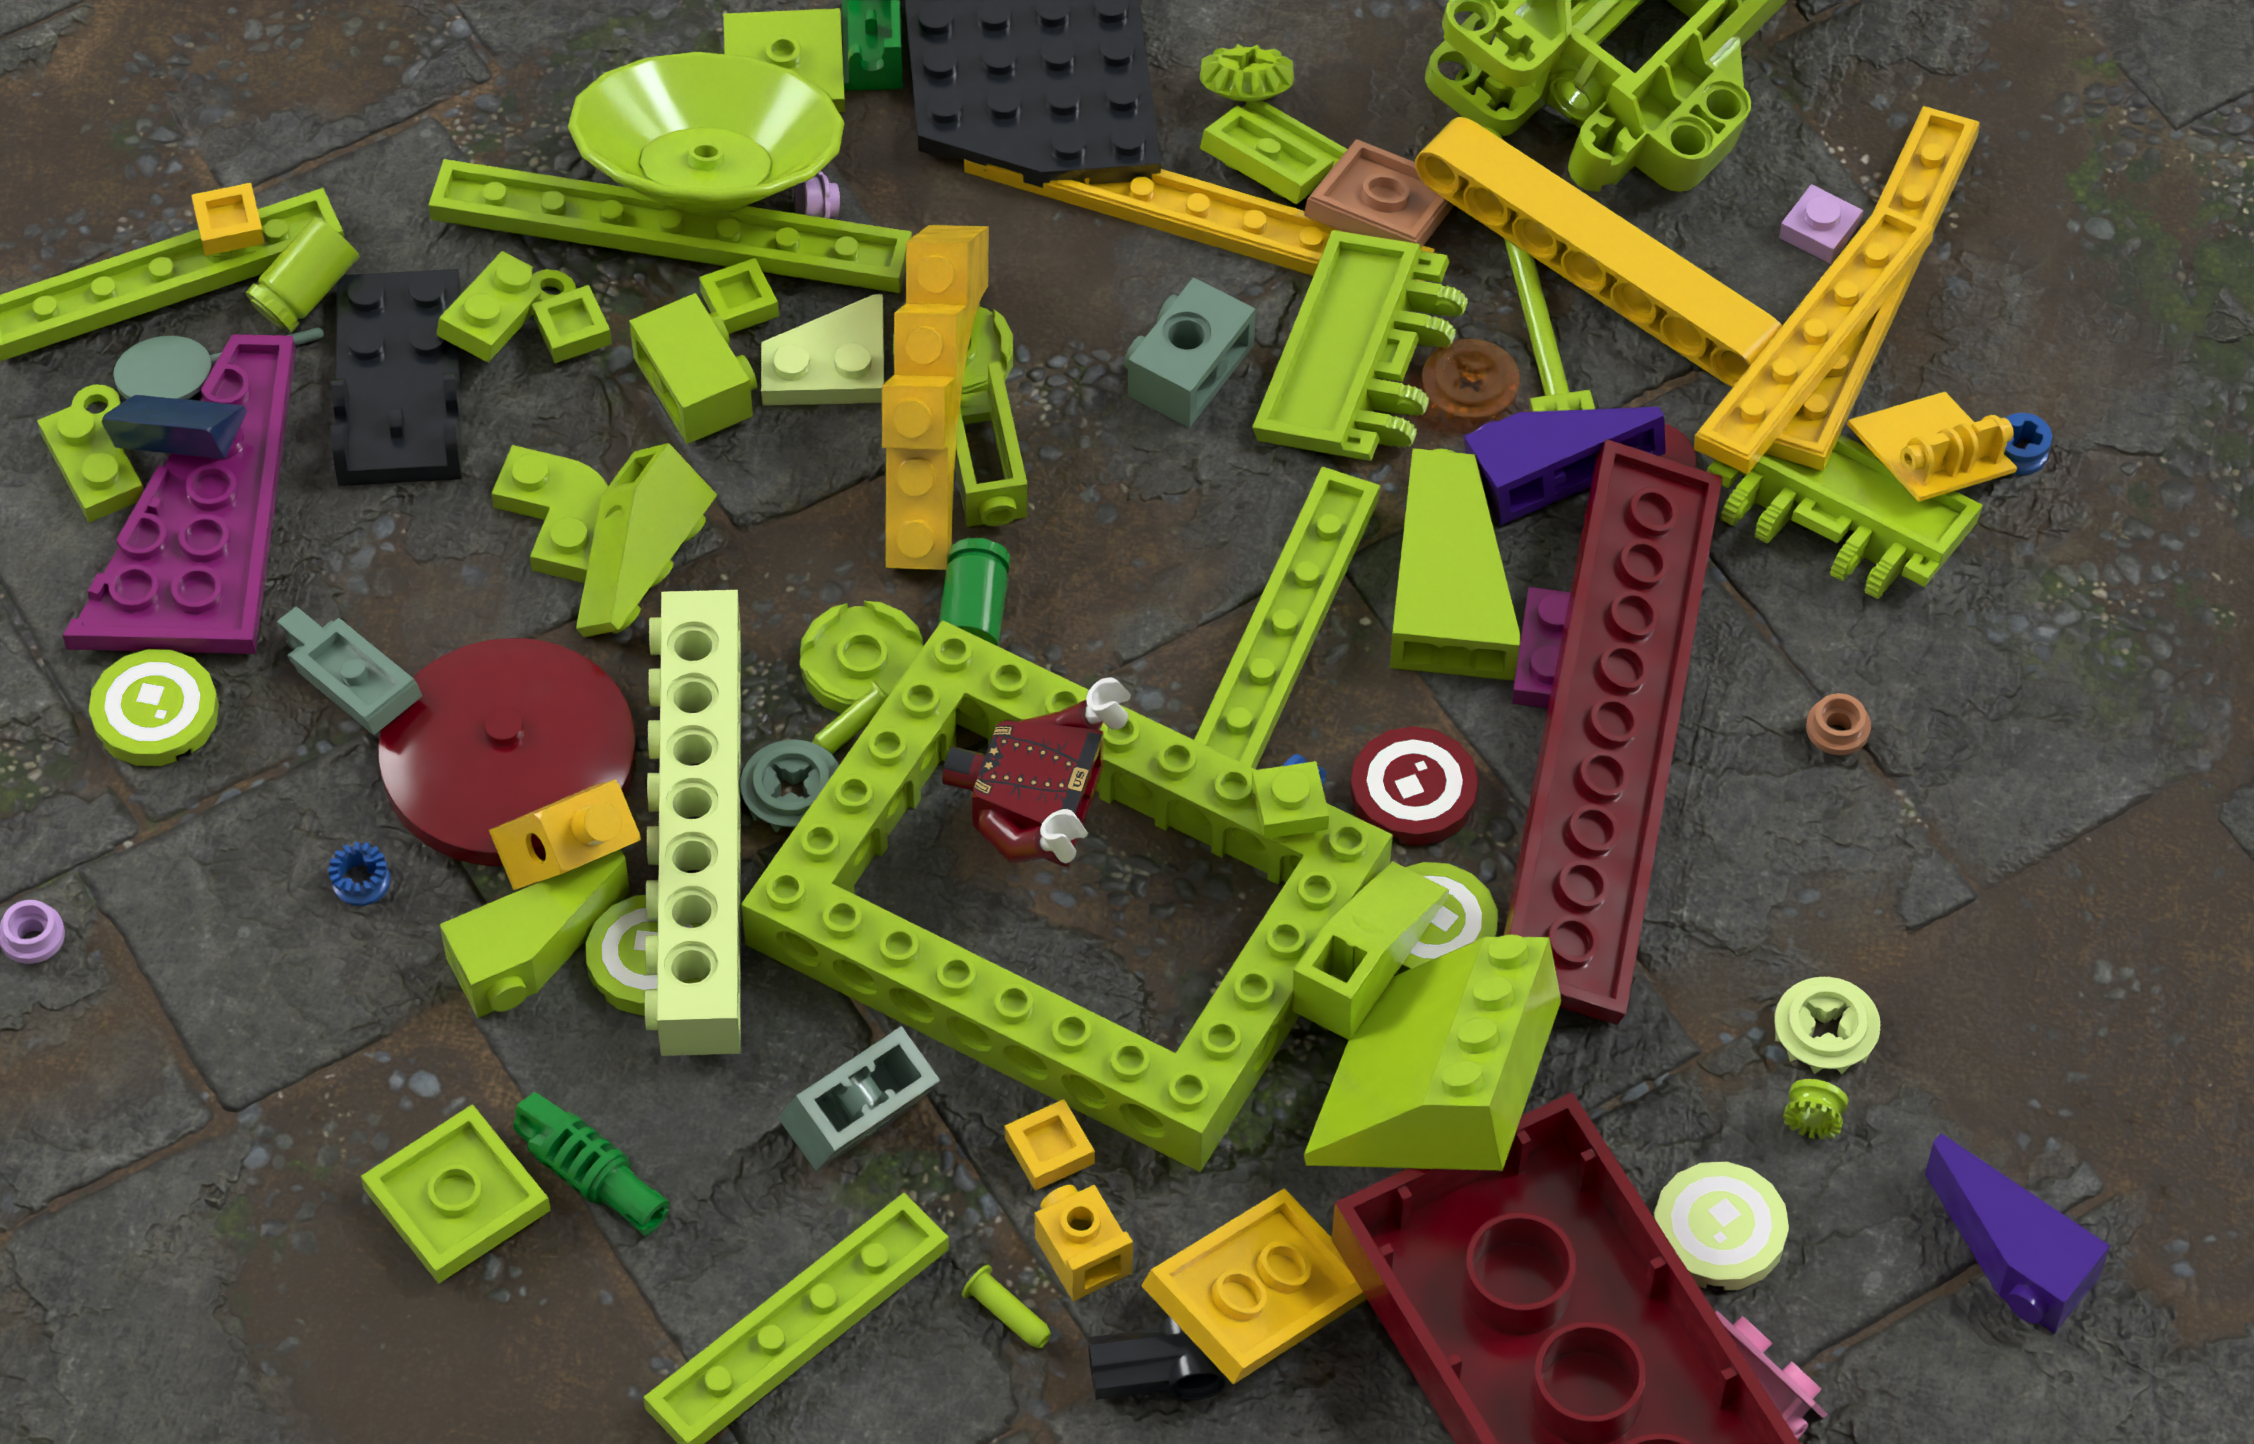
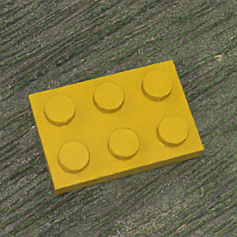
M1285 1188L1151 1269L1141 1285L1233 1385L1366 1300V1296L1333 1244L1332 1237Z

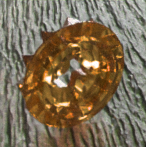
M1460 339L1453 341L1449 347L1437 348L1428 357L1423 367L1421 388L1425 390L1427 397H1429V407H1439L1442 409L1448 421L1459 416L1469 418L1473 426H1475L1482 417L1490 416L1498 420L1504 408L1508 405H1515L1520 385V374L1513 358L1499 346L1479 339ZM1460 375L1466 377L1471 382L1481 379V392H1475L1469 386L1459 389Z

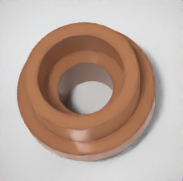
M1842 693L1828 695L1811 708L1806 723L1807 735L1811 742L1820 750L1833 755H1848L1860 750L1866 744L1871 730L1870 717L1862 703L1853 696ZM1840 725L1844 727L1846 730L1839 731L1832 729L1829 726Z

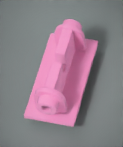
M1715 1312L1797 1439L1808 1427V1423L1802 1417L1810 1408L1816 1411L1823 1419L1828 1415L1813 1400L1822 1389L1792 1361L1783 1370L1777 1367L1764 1354L1773 1343L1743 1315L1732 1325L1721 1313Z

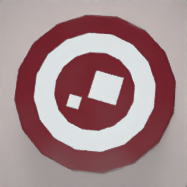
M1411 726L1388 730L1365 745L1354 761L1350 781V795L1355 813L1361 820L1392 834L1393 838H1399V844L1422 846L1442 842L1461 831L1469 820L1471 811L1474 809L1479 779L1472 757L1458 741L1438 730Z

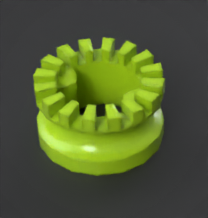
M1803 1079L1794 1082L1790 1087L1788 1096L1790 1103L1785 1106L1783 1119H1785V1125H1790L1792 1131L1799 1129L1798 1134L1802 1136L1808 1131L1810 1132L1809 1138L1815 1139L1816 1133L1820 1139L1825 1140L1826 1136L1835 1138V1135H1839L1843 1124L1841 1115L1846 1112L1849 1100L1846 1093L1829 1082L1817 1079Z

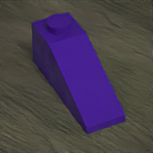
M1659 407L1518 412L1500 421L1488 422L1476 431L1465 435V454H1475L1487 505L1499 524L1503 525L1592 485L1597 454L1606 439L1657 456L1666 454L1664 414Z
M1940 1133L1933 1141L1925 1176L1998 1296L2007 1301L2011 1310L2021 1319L2029 1323H2039L2055 1334L2100 1278L2110 1245Z

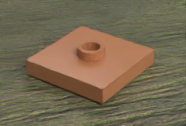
M1355 140L1309 196L1304 216L1343 232L1417 243L1422 248L1455 205L1423 183L1415 169V162L1363 141Z

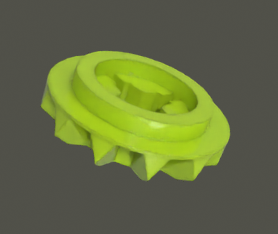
M1237 44L1233 49L1220 47L1214 50L1213 54L1202 58L1200 81L1206 88L1227 99L1236 101L1266 100L1286 91L1293 85V61L1282 56L1281 52L1276 49L1263 50L1258 44L1253 47H1243Z

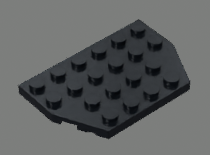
M904 0L918 151L944 159L956 158L963 162L965 159L983 166L990 164L1023 174L1024 183L1044 188L1043 183H1050V181L1074 180L1086 184L1085 178H1090L1089 184L1130 182L1137 177H1147L1152 180V174L1161 173L1140 0Z

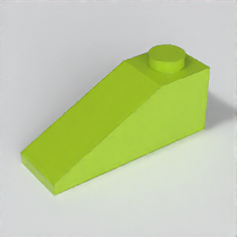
M621 849L440 924L446 959L477 1018L493 1011L501 1012L515 1008L526 997L538 993L588 938L594 922L612 905L621 902L630 893L626 858Z

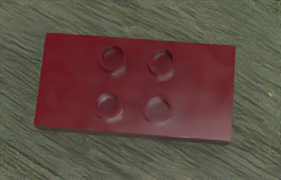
M1573 1092L1521 1116L1503 1171L1407 1168L1335 1202L1332 1242L1455 1444H1800Z

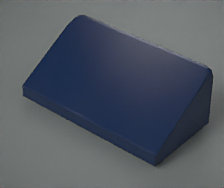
M134 395L107 412L102 418V424L115 448L225 459L247 410L244 405Z

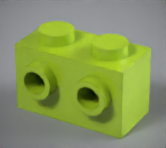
M696 293L629 320L633 357L686 444L753 417L751 391L757 389V381L753 369L744 355L735 357L729 347L730 338L722 318L716 311L709 314Z

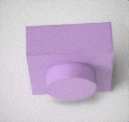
M1811 184L1781 223L1779 238L1832 264L1861 225L1863 210Z

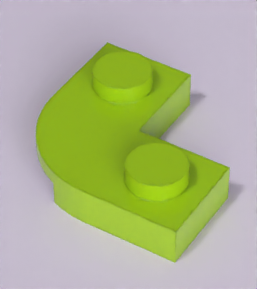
M512 445L491 493L493 507L545 520L530 555L532 571L585 583L601 495L607 489V483L598 472L582 462Z

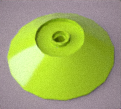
M689 52L646 57L603 73L575 98L568 130L582 158L614 181L664 205L685 212L714 214L737 210L813 179L839 154L845 123L829 94L793 70L749 56Z

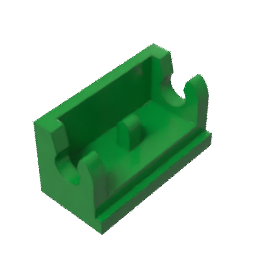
M842 0L844 91L903 89L900 0Z

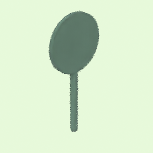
M313 328L286 336H293L296 346L320 340L323 338L324 332L321 328ZM181 336L150 338L135 344L120 356L113 372L115 385L119 393L126 399L134 395L187 400L201 391L212 371V367H214L222 352L209 355L208 351L200 343Z

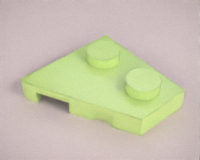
M883 294L871 295L761 342L762 406L882 403V385L884 384Z

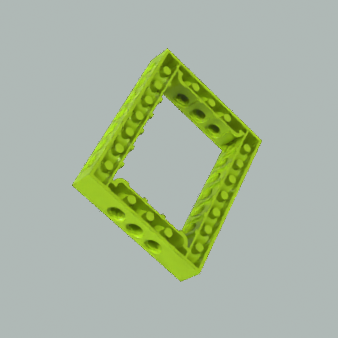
M942 620L741 903L745 945L1057 1101L1065 1099L1069 1107L1201 1172L1300 1016L1293 1012L1294 968L1326 922L1390 864L1392 834L1327 804L1329 813L1328 830L1264 839L1252 789V771L1256 769L1120 705L1128 713L1125 726L1120 729H1111L1103 723L1099 729L1104 731L1103 769L1095 790L1099 792V799L1109 804L1114 799L1155 819V826L1165 831L1170 826L1211 846V853L1221 858L1226 853L1268 873L1267 880L1277 885L1281 881L1286 882L1178 1051L1174 1053L855 895L854 885L876 854L882 857L888 848V836L908 807L916 808L921 801L922 787L940 761H946L950 748L957 746L956 724L987 738L989 745L996 725L1002 721L1019 722L1024 719L1058 712L1083 700H1087L1088 689Z

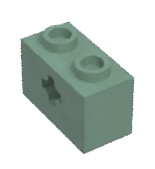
M901 1026L796 1095L778 1116V1119L817 1172L920 1103L940 1082V1079Z

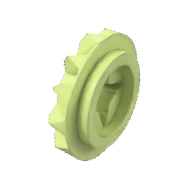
M1815 977L1793 985L1781 997L1774 1017L1775 1041L1781 1042L1786 1048L1790 1062L1798 1059L1810 1065L1814 1074L1821 1069H1837L1842 1075L1851 1065L1858 1062L1865 1064L1871 1051L1878 1043L1880 1034L1879 1013L1870 997L1856 985L1833 977ZM1842 1015L1837 1030L1838 1037L1828 1032L1821 1037L1816 1036L1812 1038L1816 1024L1815 1018L1825 1024L1832 1019H1838Z

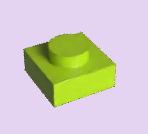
M756 258L699 277L700 292L710 312L716 311L720 315L728 334L779 317L778 301Z
M589 285L532 304L535 323L554 363L612 344L610 328Z
M1316 761L1252 771V789L1264 839L1328 830L1329 813Z

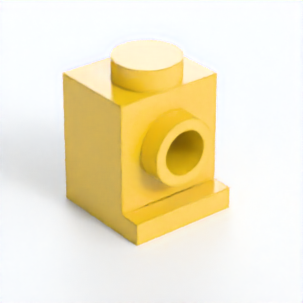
M1065 1185L1055 1189L1042 1200L1041 1210L1035 1212V1239L1073 1302L1133 1273V1241L1127 1231H1122L1095 1185L1079 1192L1074 1185Z

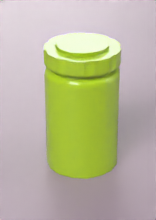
M315 216L259 277V285L253 283L245 294L251 300V304L267 320L279 329L292 333L299 325L297 320L305 318L360 256L353 246L335 229Z

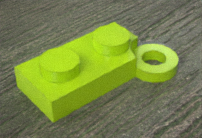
M501 251L440 316L436 335L489 363L533 315V303L557 296L545 293L542 290L543 287H555L561 291L560 294L575 290L576 285L571 277L557 270L545 269L537 271L532 275V266Z
M98 384L87 386L78 391L70 407L37 420L41 436L88 523L136 504L144 492L143 485L123 448L114 447L102 424L103 416L121 404L119 394L111 387ZM97 401L108 405L103 412L92 414L86 410L91 403Z

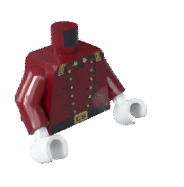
M1112 677L1103 678L1097 681L1088 691L1087 700H1083L1058 712L1024 719L1019 722L1002 721L996 725L986 754L953 746L950 748L944 765L942 782L945 785L973 791V826L1009 862L1022 863L1046 859L1055 864L1069 867L1070 862L1076 856L1077 851L1075 847L1078 839L1085 838L1088 835L1083 824L1103 769L1104 731L1099 729L1103 723L1111 729H1120L1125 726L1128 713L1119 703L1128 701L1131 694L1118 680Z

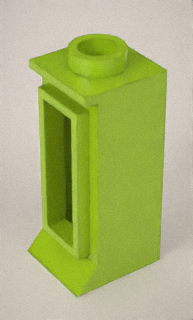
M1000 361L988 363V391L961 395L955 472L964 508L966 527L983 524L1001 526L1010 523L1014 519L1027 518L1028 484ZM990 420L1003 480L976 484L964 424Z

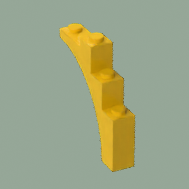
M928 225L906 242V304L894 313V375L882 385V448H886V568L947 570L948 553L952 546L954 469L962 384L974 318L981 297L988 288L989 226Z

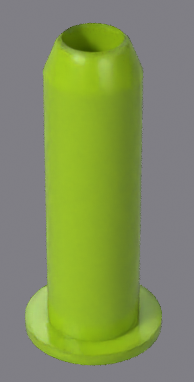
M872 679L870 682L873 688L816 734L812 743L821 746L832 755L870 723L888 695Z
M990 1265L980 1268L965 1285L962 1296L964 1298L975 1297L1028 1345L1036 1348L1043 1347L1051 1337L1047 1324L990 1275L992 1272Z

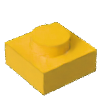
M251 183L191 195L205 256L265 244Z
M1065 1099L1005 1125V1140L1035 1191L1095 1164V1150Z

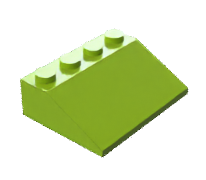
M1519 935L1483 937L1394 976L1351 1040H1348L1305 1150L1304 1159L1306 1166L1503 1171L1561 1003L1549 937H1521Z

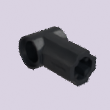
M1171 1317L1166 1318L1160 1323L1159 1328L1088 1337L1090 1372L1096 1400L1168 1391L1176 1399L1201 1400L1221 1393L1229 1384V1379Z

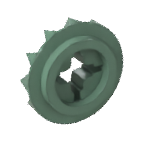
M804 740L774 742L757 751L746 763L740 780L742 801L749 808L754 821L762 819L769 823L776 833L781 827H796L839 767V764L826 749L812 742ZM779 779L782 781L786 780L792 785L804 781L805 799L802 796L798 797L792 792L782 797Z

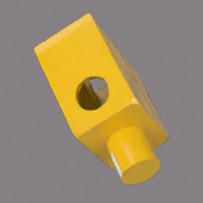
M616 779L589 787L489 830L513 890L558 876L641 840L640 833ZM532 833L537 835L544 845L545 861L536 855L532 847Z

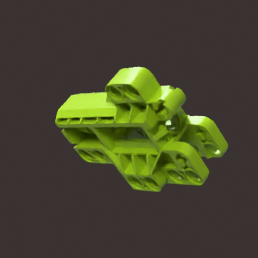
M1449 0L1442 20L1445 41L1430 56L1425 72V81L1427 87L1435 96L1462 117L1468 118L1483 127L1497 130L1502 136L1510 135L1518 130L1540 107L1542 108L1544 105L1549 104L1580 128L1569 159L1568 171L1573 181L1588 191L1600 192L1602 185L1610 183L1616 185L1634 166L1668 190L1677 192L1688 191L1697 186L1736 145L1751 110V99L1748 92L1744 89L1741 47L1788 0H1667L1691 19L1636 73L1628 69L1599 45L1645 0ZM1459 12H1474L1461 25L1455 20L1454 15ZM1479 27H1484L1481 30L1474 31ZM1495 34L1496 37L1494 38L1492 45H1489ZM1446 61L1458 62L1467 69L1469 77L1459 81L1450 80L1441 74L1438 65ZM1478 82L1484 84L1483 89L1478 87L1475 95H1472ZM1491 99L1495 100L1496 105L1503 101L1509 105V109L1502 107L1494 111L1489 107Z

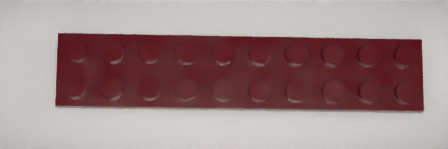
M1606 439L1597 454L1504 935L1549 937L1561 996L1559 1007L1618 1025L1626 1015L1723 477Z

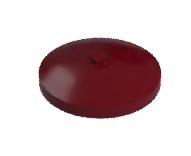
M504 638L477 642L458 648L432 661L412 677L417 682L422 697L382 728L380 732L378 747L379 764L384 790L391 807L403 825L416 838L441 854L460 861L485 866H503L490 835V829L589 787L615 779L626 798L636 768L637 750L632 715L626 699L611 677L591 660L571 649L554 643L527 638ZM532 833V847L536 855L544 861L546 859L544 845L539 837Z

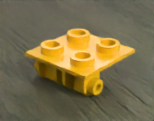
M1946 392L1856 417L1847 422L1848 427L1918 502L2017 471L2015 464L2004 454L2007 442L2012 440L2014 434L2010 421L2006 418H1999L1996 415H1989L1982 418L1981 421L1974 422Z

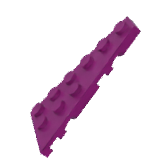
M231 335L201 389V401L244 405L247 410L225 459L170 454L164 466L158 465L116 539L118 548L103 574L97 573L89 587V600L78 619H71L62 635L67 650L143 651L158 649L193 653L256 654L296 354L293 336Z

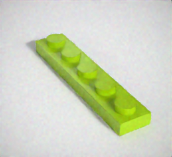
M902 1193L643 1397L645 1410L678 1444H705L949 1250V1237L905 1193Z

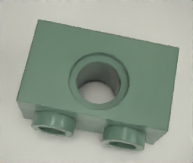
M1193 277L1179 296L1173 294L1165 301L1159 312L1157 323L1146 337L1138 336L1129 347L1124 360V367L1128 369V396L1190 428L1253 348L1256 309Z

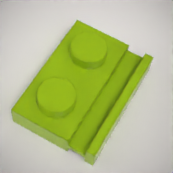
M1263 100L1246 101L1244 107L1241 108L1238 105L1204 129L1200 149L1221 160L1229 168L1240 171L1269 188L1274 194L1286 198L1295 204H1298L1318 187L1348 150Z

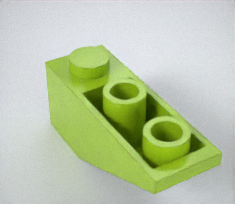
M670 443L634 451L601 495L576 630L583 637L608 632L615 634L631 625L640 613L641 608L638 603L649 588L660 583L670 573L674 565L671 560L681 544L694 537L706 522V517L703 514L717 494Z
M1392 861L1326 922L1294 968L1293 1012L1351 1040L1449 897V889Z

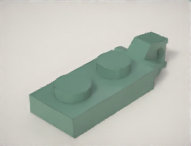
M296 606L277 621L287 637V645L293 649L287 656L297 672L373 735L422 697L414 678L340 618L334 622L330 621L324 627H321Z

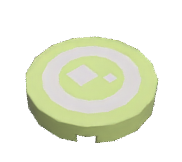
M1730 1162L1699 1163L1677 1173L1661 1190L1654 1212V1219L1696 1284L1703 1288H1706L1707 1284L1724 1286L1723 1291L1741 1290L1763 1280L1780 1262L1789 1231L1786 1205L1773 1184L1754 1170Z

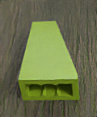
M1413 449L1392 631L1390 668L1515 681L1520 632L1475 454L1456 453L1448 449Z

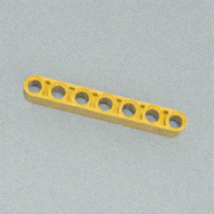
M1457 117L1452 119L1415 159V169L1418 176L1432 191L1732 388L1782 327L1779 321L1755 304L1468 118Z

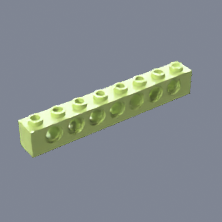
M738 590L661 592V617H650L649 619L650 654L661 655V668L649 669L650 707H660V720L648 721L649 759H660V773H648L647 777L649 812L659 811V826H647L648 865H659L658 880L646 881L647 919H658V935H646L645 940L647 975L657 974V990L645 991L646 1030H658L661 1056L741 1054V626ZM694 816L700 817V818H697V819H686V818L694 817ZM690 870H701L697 873H686ZM690 923L703 924L696 928L683 927ZM691 978L702 979L698 983H683V981Z

